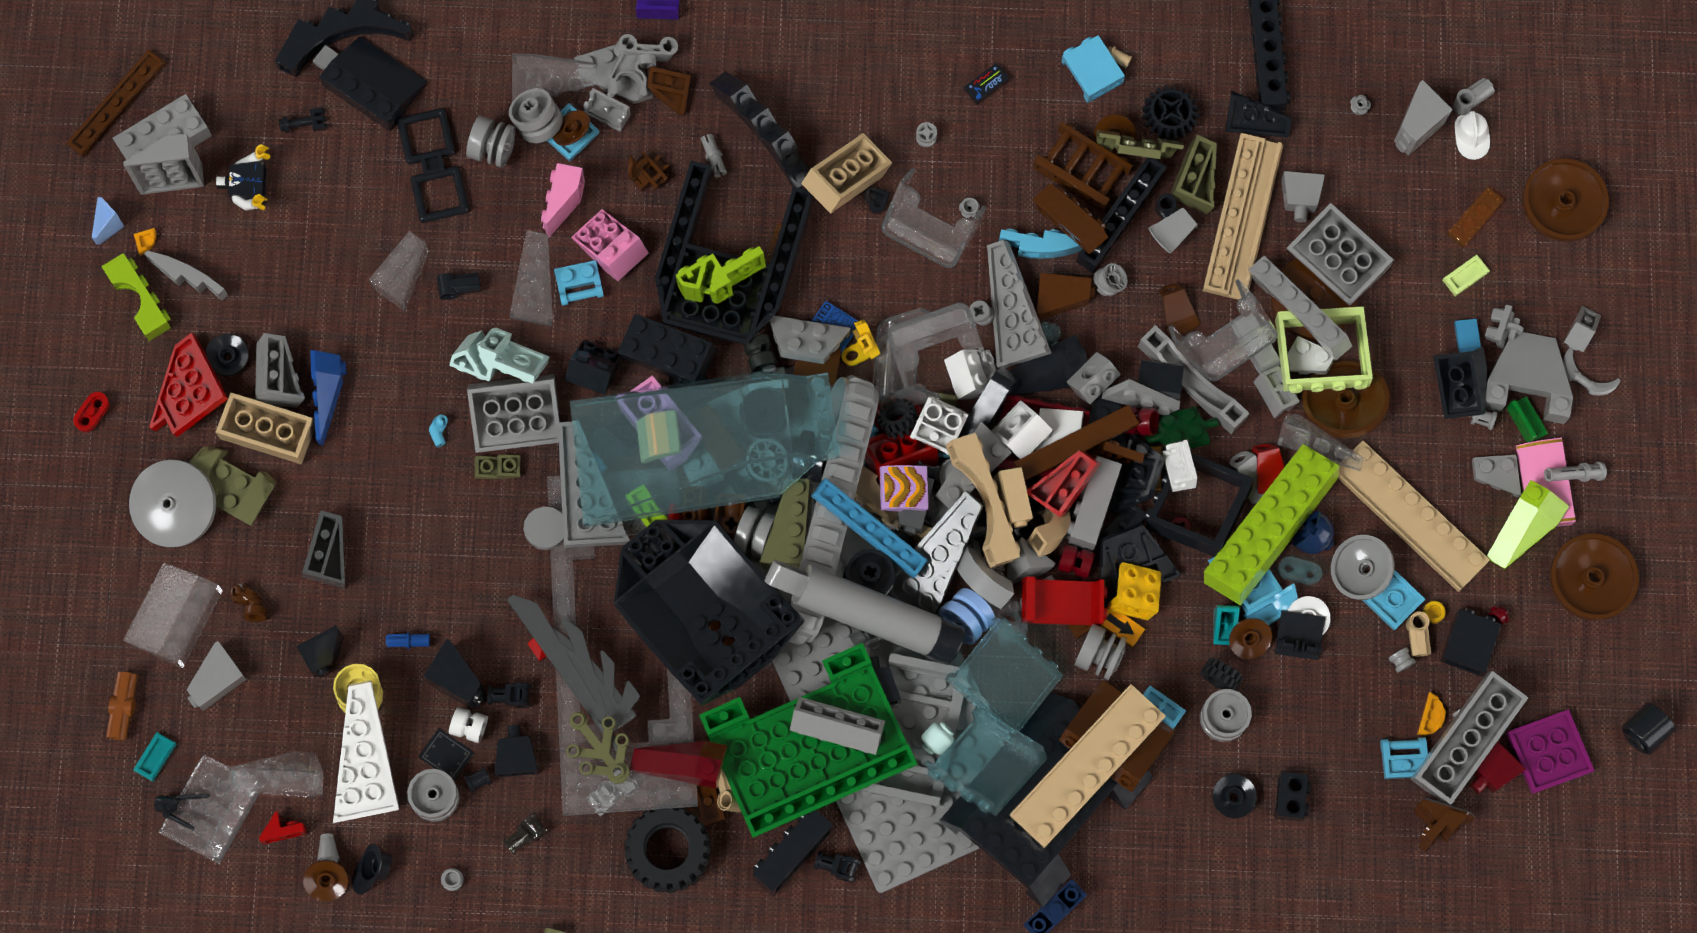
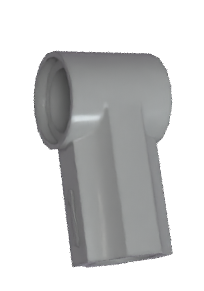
M1482 78L1469 88L1460 90L1453 104L1454 111L1460 115L1468 114L1473 107L1494 94L1493 84L1488 79Z

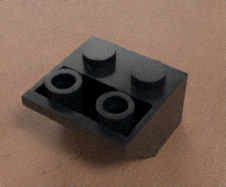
M583 340L570 358L565 381L605 395L612 385L622 357L614 349L604 348L596 345L594 342Z

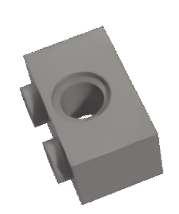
M1096 352L1067 383L1077 396L1091 404L1121 374L1110 360Z

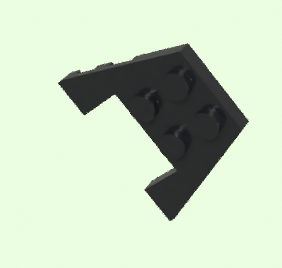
M1142 523L1101 538L1100 580H1104V586H1107V597L1104 599V606L1108 605V602L1117 596L1115 579L1119 577V565L1122 562L1140 567L1155 564L1157 571L1161 572L1162 583L1181 576L1180 572Z

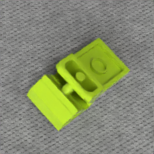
M760 246L755 249L753 247L749 248L743 253V256L728 260L723 267H721L714 254L704 255L694 265L690 267L685 266L678 271V274H676L678 288L687 300L703 302L704 295L710 294L713 303L718 304L733 296V285L766 267L764 253Z

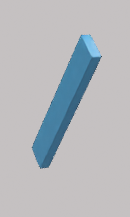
M824 478L811 495L812 498L877 550L886 554L893 563L912 578L918 575L927 562L925 557L828 479Z

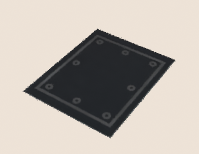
M438 728L418 758L434 769L444 771L455 781L474 752Z

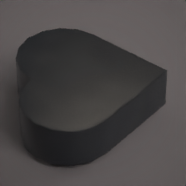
M869 187L865 190L864 200L869 204L872 213L881 214L884 212L890 192L876 187Z

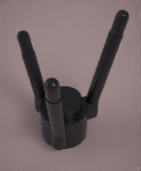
M210 794L159 795L154 801V808L157 812L163 813V818L171 819L192 830L194 828L193 825L172 815L178 808V800L209 798Z

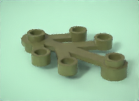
M582 712L573 713L569 719L571 727L576 731H581L594 749L579 748L577 745L571 744L566 749L567 755L572 759L578 757L601 759L608 767L593 766L590 762L585 761L579 767L580 772L584 776L592 774L608 776L609 780L615 784L624 783L630 774L628 766L624 763L626 748L630 743L628 736L623 733L616 736L615 743L618 748L616 759L614 760L610 755L616 721L610 716L603 718L602 726L604 732L601 743L589 728L587 716ZM577 717L582 718V721L579 724H575L574 722L575 718ZM608 720H612V721H613V724H612L611 727H606V726H605V723H606ZM625 737L626 742L622 745L619 744V739ZM572 748H577L575 755H570ZM589 765L590 771L587 773L583 772L584 766ZM617 768H620L622 771L619 776L614 775V771Z

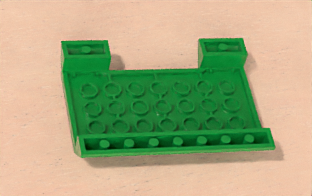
M863 643L822 660L831 684L806 694L802 698L885 721L881 742L876 755L790 731L794 709L799 698L752 719H749L740 697L699 715L710 742L727 745L722 769L753 838L918 765L880 685Z

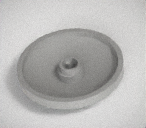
M181 460L160 461L146 468L134 482L129 498L130 515L137 530L150 542L163 547L189 545L205 534L214 519L216 511L215 491L206 474L195 465Z

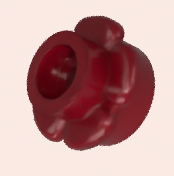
M1493 606L1488 616L1495 618L1496 622L1500 623L1501 626L1504 623H1508L1509 617L1505 608L1501 606Z

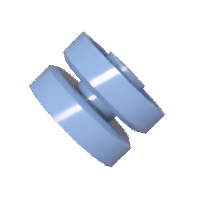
M967 588L960 589L953 596L952 600L946 602L939 610L940 616L964 625L965 637L963 643L968 645L974 644L981 637L982 632L987 631L995 623V615L991 607L980 595Z

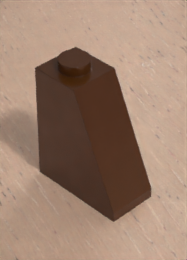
M1040 273L1036 305L1038 319H1045L1088 305L1089 299L1094 298L1095 286L1091 285L1092 278Z

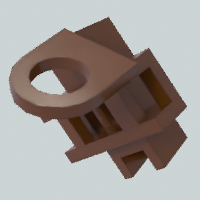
M642 151V156L635 160L633 155L630 154L628 176L642 192L650 185L656 190L668 180L665 173L669 171V165H664L660 155L651 160Z

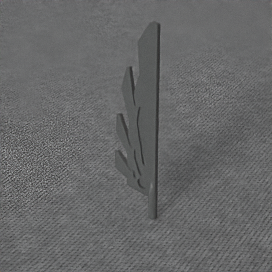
M515 595L507 599L602 734L604 732L602 726L603 718L610 716L616 721L614 732L636 717L632 707L639 700V693L627 681L623 696L614 686V662L602 650L600 652L603 666L602 671L590 658L583 632L565 618H562V623L570 638L568 639L550 626L537 603ZM608 720V721L605 723V726H606V727H611L612 724H613V721H612V720ZM613 734L611 747L617 754L618 746L615 743L616 737Z

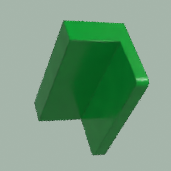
M1527 396L1518 401L1514 400L1507 406L1506 409L1526 443L1535 442L1548 434Z

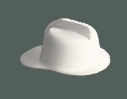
M1475 111L1457 117L1455 121V135L1458 151L1468 159L1476 160L1482 158L1490 148L1489 128L1486 119Z

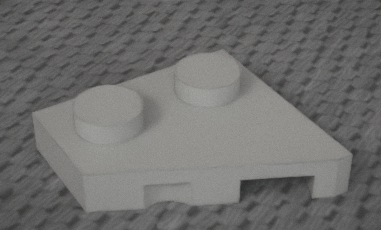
M1516 455L1473 457L1474 481L1489 484L1492 488L1504 490L1515 497L1521 496Z

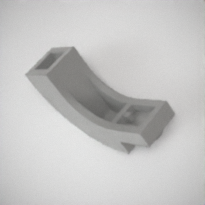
M974 538L971 539L966 545L957 570L965 582L978 595L1002 609L1014 595L1012 581L989 568V565L982 557L979 541Z

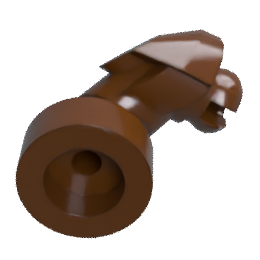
M243 583L234 585L230 590L232 601L236 604L248 605L244 609V619L250 622L265 621L267 609L262 606L260 597Z

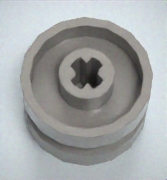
M534 88L526 90L513 100L509 108L511 121L523 139L529 143L547 141L560 130L563 124V115L560 109L554 103L550 94L544 89Z
M748 506L741 517L734 543L744 554H747L751 549L752 558L761 560L776 515L767 512L761 518L760 509Z
M1231 689L1219 690L1212 693L1202 706L1200 725L1204 732L1213 740L1219 742L1233 741L1239 738L1249 726L1252 717L1251 706L1247 698L1240 692ZM1222 713H1227L1229 718H1225Z
M427 769L416 774L410 781L407 790L408 801L412 809L422 819L431 822L443 821L450 817L457 809L460 800L459 790L453 779L447 773L438 769ZM432 792L437 793L435 798H430L432 797Z

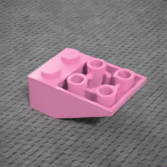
M557 163L556 170L551 172L550 182H552V188L547 190V210L543 209L541 222H543V229H545L547 237L552 236L581 202L585 179L583 169L580 167Z
M603 209L571 237L593 260H596V263L617 281L625 276L649 253L637 235Z

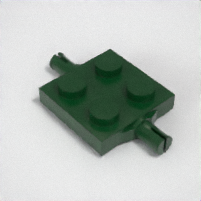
M1196 406L1172 412L1169 415L1159 416L1158 433L1154 436H1146V442L1148 445L1161 442L1166 448V445L1187 440L1190 449L1210 444L1206 429L1219 426L1218 420L1215 417L1204 421L1200 417Z

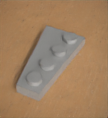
M980 422L974 433L982 442V452L985 459L989 461L991 473L1012 452ZM953 466L937 492L936 497L950 509L965 491L971 493L976 487L963 472Z

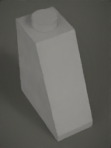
M218 641L212 646L187 688L190 694L188 700L194 708L199 706L202 711L247 680Z

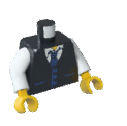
M264 145L257 146L255 152L230 165L229 176H217L216 178L217 189H228V195L233 203L246 211L257 208L265 210V200L267 201V198H265L267 167L265 162L261 160L270 159V155L265 153L269 147Z

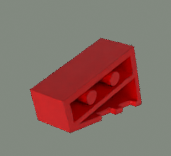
M1079 450L1031 488H1028L1027 494L1058 517H1064L1101 463L1085 451Z

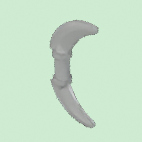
M1569 348L1565 353L1563 365L1568 380L1577 381L1586 387L1589 394L1596 396L1606 395L1614 391L1619 385V378L1608 383H1597L1589 380L1576 368L1573 360V349Z

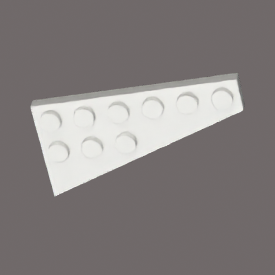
M371 680L349 684L333 823L399 810Z

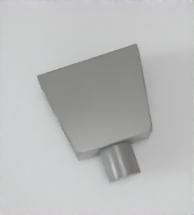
M1284 171L1281 178L1284 208L1286 211H1295V222H1306L1307 213H1314L1316 211L1325 175Z

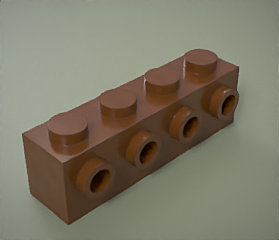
M1050 183L1032 199L1042 215L1088 254L1108 238L1104 231L1106 226L1098 218L1096 220L1093 219L1090 211L1086 208L1081 209L1077 200L1073 197L1068 198L1067 193L1061 187L1056 188Z

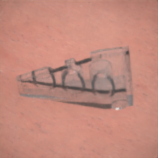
M1287 413L1277 445L1298 451L1302 444L1336 464L1358 471L1361 470L1364 457L1311 421L1304 419L1298 414Z
M293 751L230 767L228 790L313 798L323 794L324 772L316 753Z

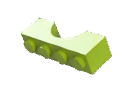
M123 253L101 266L116 290L129 289L140 295L141 305L134 319L148 341L171 328L168 324V321L171 319L165 309L160 311L157 306L160 301L154 292L149 294L147 291L148 282L143 275L138 276L135 272L138 267L132 257L127 259Z

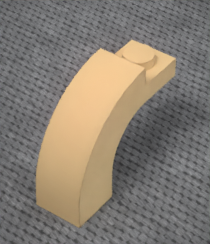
M1046 508L1044 514L1041 515L1045 524L1036 527L1027 540L1039 557L1053 552L1063 540L1071 522L1069 511L1064 517H1058Z

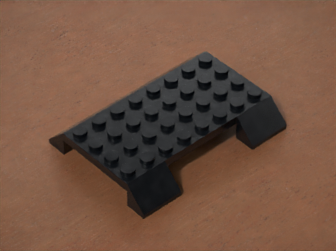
M1050 693L939 820L954 834L963 833L1027 887L1028 890L1025 894L1042 908L1071 875L1058 853L1108 795L1126 810L1153 778L1150 771L1147 770L1133 792H1130L1110 777L1053 840L1043 848L1009 815L1070 750L1059 739L1081 707L1071 699L1054 693Z

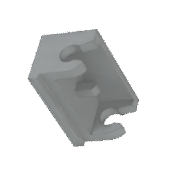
M594 88L590 91L589 101L584 103V112L588 116L619 132L622 131L631 116L629 106Z
M1279 365L1262 372L1254 381L1274 418L1279 417L1286 410L1289 412L1300 402L1295 393L1283 391L1282 373Z

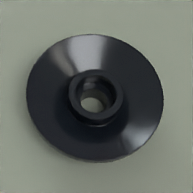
M223 334L215 337L208 344L205 352L214 372L221 376H231L239 373L245 367L249 358V351L245 342L240 337L232 334ZM227 354L232 355L230 360H225Z
M1230 774L1222 777L1215 784L1212 799L1214 806L1222 815L1237 819L1248 815L1254 809L1257 793L1249 779L1242 775ZM1230 794L1237 795V801H1231Z

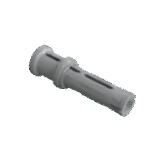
M1595 462L1594 464L1581 463L1574 467L1547 468L1544 471V478L1547 482L1579 479L1582 482H1588L1590 479L1602 481L1607 475V469L1603 462Z

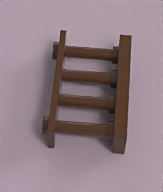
M1060 122L1057 132L1061 136L1046 157L1040 155L1036 157L1033 169L1104 213L1110 201L1107 196L1108 192L1122 172L1127 176L1130 175L1133 165L1126 158L1116 156L1082 135L1073 125ZM1069 139L1079 145L1066 166L1059 168L1054 165L1053 161ZM1087 150L1097 156L1084 177L1077 179L1072 176L1071 172ZM1105 161L1115 168L1102 188L1096 191L1090 187L1089 183Z

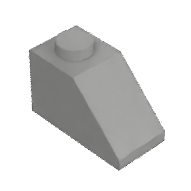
M1582 306L1567 333L1564 343L1573 350L1584 352L1596 332L1601 315Z

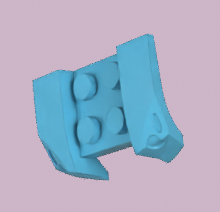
M1213 557V558H1211L1210 560H1208L1209 564L1212 562V560H1213L1215 557ZM1268 569L1241 605L1245 611L1244 618H1258L1263 620L1268 626L1278 621L1281 610L1288 611L1290 605L1298 599L1295 584L1293 583L1283 590L1270 569Z

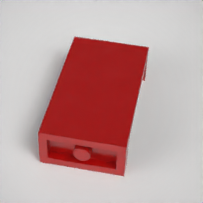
M1027 576L1022 579L1021 623L1092 626L1094 623L1100 626L1107 619V608L1104 607V599L1107 597V586H1104V580L1096 582L1038 580L1035 577Z

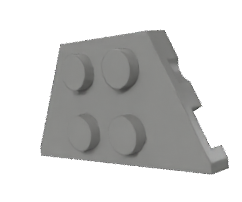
M773 316L768 322L773 330V337L778 344L781 357L824 364L830 358V354L840 347L842 340L850 336L851 329L780 316Z

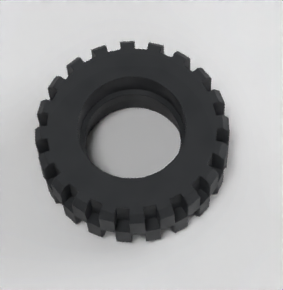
M667 804V807H661V805L654 806L655 809L650 811L647 809L642 812L643 815L639 818L637 817L633 821L632 827L628 829L624 845L627 864L633 876L648 889L652 888L660 893L662 891L675 893L674 891L680 889L683 891L687 889V886L694 885L698 881V878L706 871L707 864H709L711 849L707 831L693 812H688L686 808L681 806L677 808ZM665 828H672L681 832L686 837L689 845L686 860L677 868L670 870L656 867L647 856V843L650 837L655 832Z

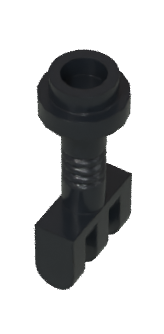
M324 108L309 109L310 117L288 120L287 116H283V119H279L280 131L290 133L289 128L302 127L304 125H312L313 132L327 130V124L323 123L326 122V116H317L323 115L325 110Z

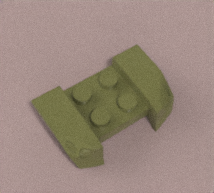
M1098 129L1096 132L1097 144L1110 152H1113L1115 147L1118 153L1162 159L1172 157L1177 149H1183L1184 147L1183 143L1179 141L1158 138L1157 143L1151 139H1142L1141 142L1135 141L1134 137L1120 136L1118 132Z
M213 446L203 447L192 458L190 463L202 470L209 478L215 491L216 506L252 526L272 492L276 481L266 471L258 472L256 477H253L222 460L229 452L228 450Z

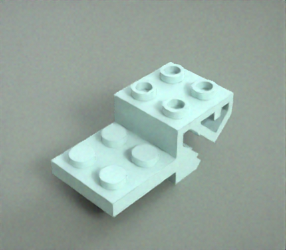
M492 328L486 336L483 331L468 335L453 353L449 366L461 372L474 375L481 380L490 381L495 373L500 370L504 374H510L524 382L533 384L548 364L549 356L510 341L512 334L499 328Z

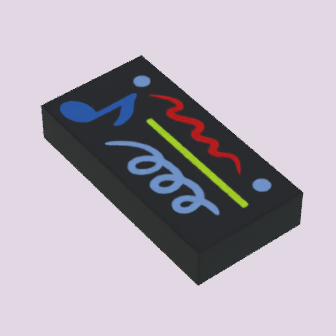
M995 63L964 86V91L977 105L1006 84L1010 78Z

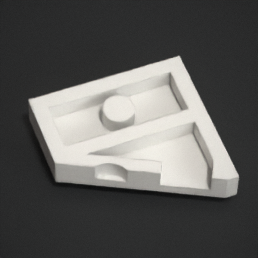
M1299 336L1288 352L1289 371L1299 372V374H1327L1335 360L1323 347Z

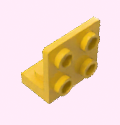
M1122 562L1119 565L1117 596L1108 602V611L1148 621L1159 611L1161 572Z

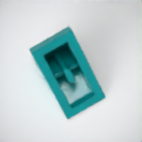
M1217 605L1213 612V644L1230 645L1229 636L1234 626L1238 623L1239 606Z

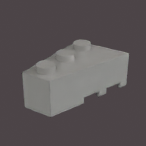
M264 333L257 342L255 400L270 405L298 408L305 397L303 392L301 393L298 384L299 378L295 374L292 365L293 359L285 336Z

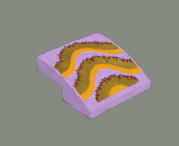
M881 466V510L900 512L903 510H928L927 466Z

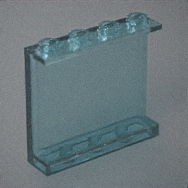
M993 618L994 625L956 673L950 672L945 680L1006 735L1016 737L1063 677V674L1058 671L1059 666L1051 660L1047 661L1043 657L1044 653L1036 646L1032 647L1027 643L1028 638L1020 632L1016 633L1012 629V623L1005 618Z
M976 706L971 712L974 721L934 764L928 760L925 764L928 768V775L933 780H940L950 791L959 792L966 801H973L983 812H990L996 816L1047 760V756L1042 745Z

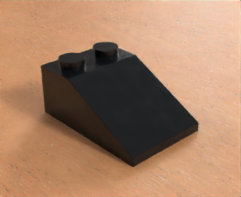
M1475 347L1450 350L1434 355L1433 359L1444 419L1484 415L1487 379L1484 348Z

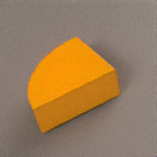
M155 228L134 234L140 256L154 246L156 241Z

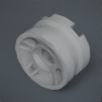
M1110 263L1095 272L1093 281L1101 295L1113 296L1125 289L1127 286V275L1121 266Z

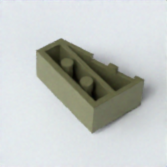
M1197 135L1190 142L1170 194L1174 196L1176 201L1208 214L1214 208V170L1216 169L1217 143Z

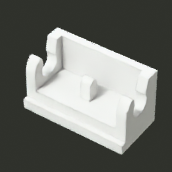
M1183 440V442L1166 445L1167 450L1163 451V457L1165 458L1172 492L1196 488L1197 475L1188 441Z

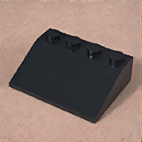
M360 36L338 54L319 76L323 87L389 131H391L397 123V119L405 113L428 83L425 79Z

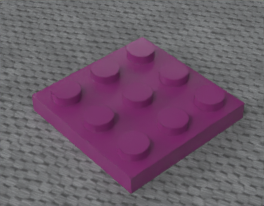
M1569 709L1506 733L1517 761L1526 769L1523 775L1531 794L1594 772Z

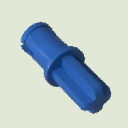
M407 632V634H387L386 646L407 647V649H410V647H430V633L410 634V632Z

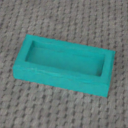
M156 732L133 771L154 782L177 743Z

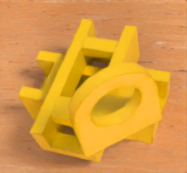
M864 319L854 322L856 329L852 332L857 343L847 347L842 352V360L848 366L857 365L869 359V357L872 360L881 354ZM851 351L858 353V357L853 361L846 359V355Z

